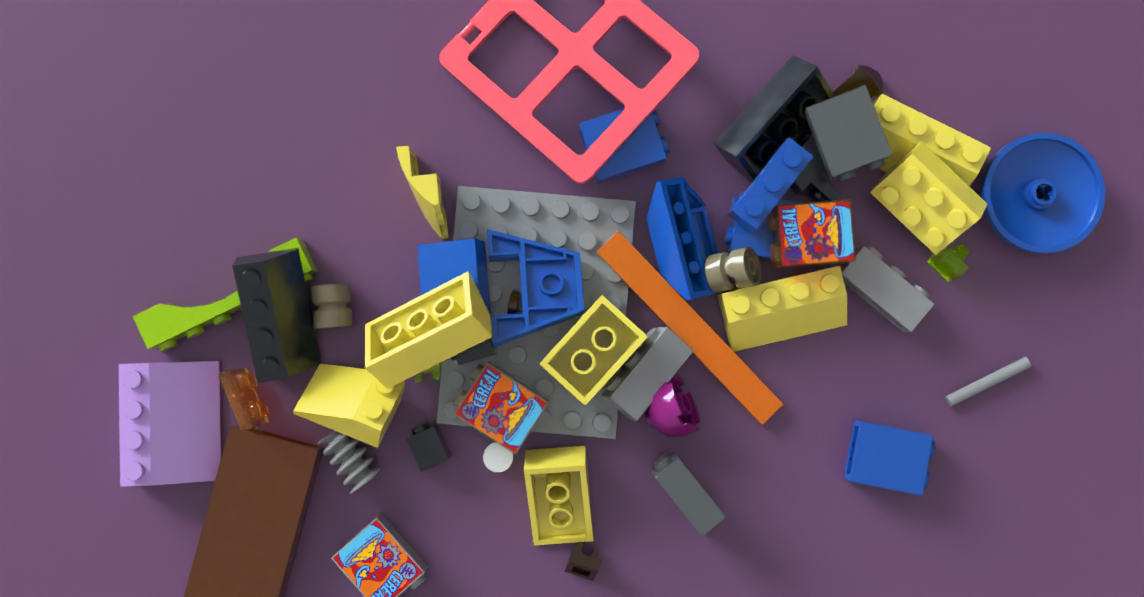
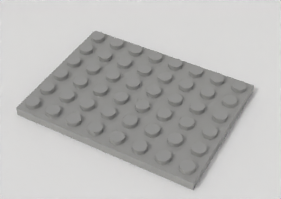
M458 186L453 241L472 238L485 241L491 330L492 315L507 314L510 294L513 290H519V293H521L519 260L489 262L487 229L580 253L584 314L603 295L626 316L629 286L609 267L596 251L617 231L632 244L636 201ZM584 314L494 347L496 355L462 365H458L457 360L452 361L451 358L442 361L437 424L471 426L454 415L457 407L453 404L462 390L468 392L474 382L470 380V377L478 365L485 366L487 362H490L550 401L530 432L616 439L618 410L602 396L606 390L605 385L585 406L539 364ZM622 366L616 371L615 374L619 375V373L622 370Z

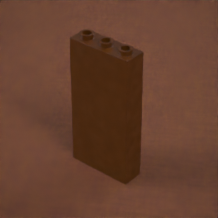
M240 424L230 426L184 597L285 596L323 455V446Z

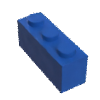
M788 138L727 215L750 233L757 230L813 158V155L791 138Z

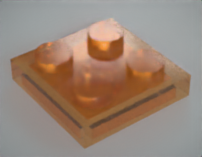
M247 368L229 369L218 374L241 432L269 423L267 418L269 416L268 407L263 399H259L256 391L258 383L251 371L248 372Z

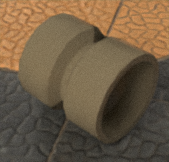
M751 247L735 249L730 253L722 252L709 255L705 262V274L710 288L715 293L732 291L736 287L742 289L758 285L761 280V265L755 250Z
M329 284L311 287L312 304L318 306V309L313 312L314 329L353 326L352 310L346 307V304L351 302L350 284Z

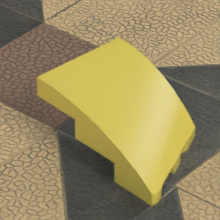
M409 146L396 147L402 170L425 218L441 239L449 238L447 213L442 203L440 177L437 174L419 175L417 155Z

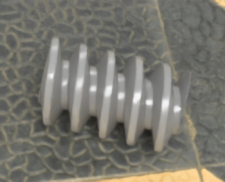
M334 431L320 440L317 445L328 444L323 454L324 456L335 455L330 461V465L341 464L336 474L338 476L348 474L343 484L344 486L355 485L350 492L351 494L375 478L380 468H369L374 459L373 457L362 458L367 448L361 447L356 449L355 446L359 440L349 438L347 435Z

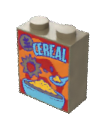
M487 362L485 366L479 364L470 377V380L474 382L468 392L462 390L453 404L457 407L454 415L516 455L550 401L492 363Z

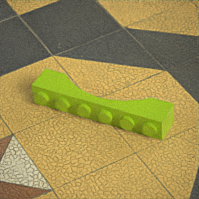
M296 237L269 250V252L299 248L306 283L313 279L311 275L319 272L304 240ZM236 291L227 298L209 305L180 307L159 303L132 317L147 349H160L163 352L177 346L176 340L187 336L190 339L204 333L203 327L211 323L217 326L232 319L230 314L240 310L241 304L238 291Z

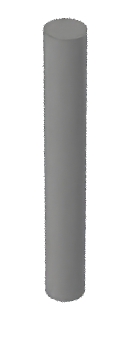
M1023 357L945 396V400L952 407L1030 368L1031 363L1027 357Z

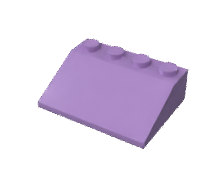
M221 361L119 364L120 487L216 480L223 454Z

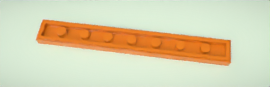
M619 231L596 251L651 311L693 350L694 356L759 424L763 425L783 405L772 391Z

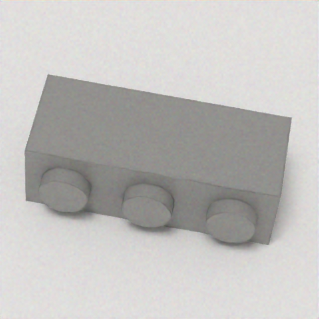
M862 246L854 251V260H847L841 267L844 284L902 332H912L934 305L928 299L930 295L920 286L914 285L913 287L905 280L906 275L895 266L889 267L882 261L883 256L873 247L869 246L866 248Z
M668 327L652 328L646 334L648 337L642 347L624 363L625 367L619 375H613L605 384L606 390L602 396L627 419L637 421L652 403L653 396L666 381L668 383L693 353V350Z

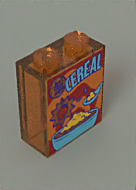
M851 200L776 205L771 210L772 213L768 214L769 232L773 231L774 244H770L771 262H776V269L848 264L856 261Z

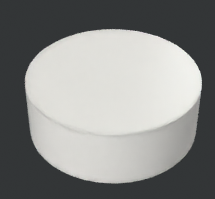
M493 442L485 449L483 461L489 470L503 472L511 466L514 456L511 451L497 442Z

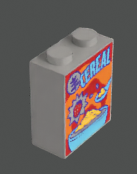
M382 513L331 558L364 597H402L401 594L408 587L414 590L426 579L423 574L429 567Z

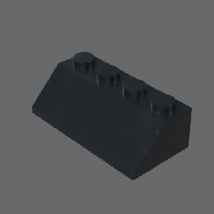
M793 55L713 144L725 160L752 183L788 138L802 146L812 135L804 113L806 108L831 99L835 95L816 65Z
M299 248L237 257L232 268L257 382L264 383L287 379L321 364L322 361L316 331L313 327V317Z

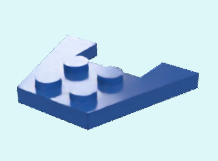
M487 229L489 262L519 260L522 314L492 315L493 348L584 314L580 253Z

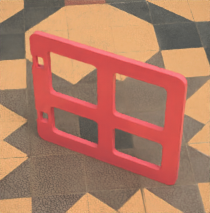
M489 0L470 20V23L441 51L439 55L440 63L451 75L553 164L579 184L587 183L699 61L698 48L640 0H604V5L576 33L568 30L534 0ZM510 14L519 16L559 50L553 60L517 98H511L469 62L473 53ZM623 18L629 20L672 57L644 88L636 87L594 51V47ZM474 28H477L481 34L469 44L464 39ZM576 68L583 70L625 106L624 111L582 155H577L533 117L534 112Z

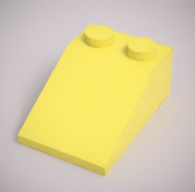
M319 364L293 410V414L378 448L402 401L405 381L387 389L367 369Z
M572 446L526 450L524 476L534 545L593 541L586 447Z

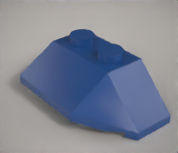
M684 177L661 180L656 182L646 217L660 274L686 300L714 294V291L707 282L705 262L709 255L717 254L718 250L706 204L687 185L688 182Z

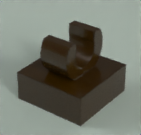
M579 542L575 551L571 552L565 572L593 581L601 563V560L597 559L599 548L594 547L592 555L587 556L582 553L583 542Z

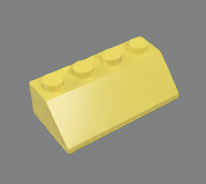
M881 94L872 102L892 153L889 158L885 159L886 165L878 169L887 173L922 141L968 186L971 185L979 174L991 147L884 94Z
M840 266L717 295L729 346L733 352L847 325V292Z
M466 272L365 324V368L387 389L492 337L490 314L471 274Z

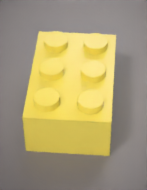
M922 141L885 173L870 192L935 255L981 219L988 205Z
M601 295L539 364L586 406L648 336Z

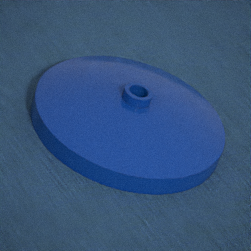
M1034 133L1008 143L994 155L983 174L980 197L988 204L984 211L987 222L1004 242L1028 253L1047 254L1071 248L1084 240L1093 231L1104 209L1105 183L1096 160L1082 145L1059 134Z

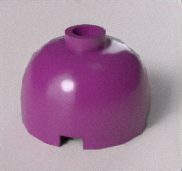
M674 375L668 383L666 381L653 396L648 410L645 411V417L651 427L655 426L662 434L676 438L690 435L700 430L699 427L695 426L700 423V416L691 392L686 394L683 392L680 386L685 383L677 375Z

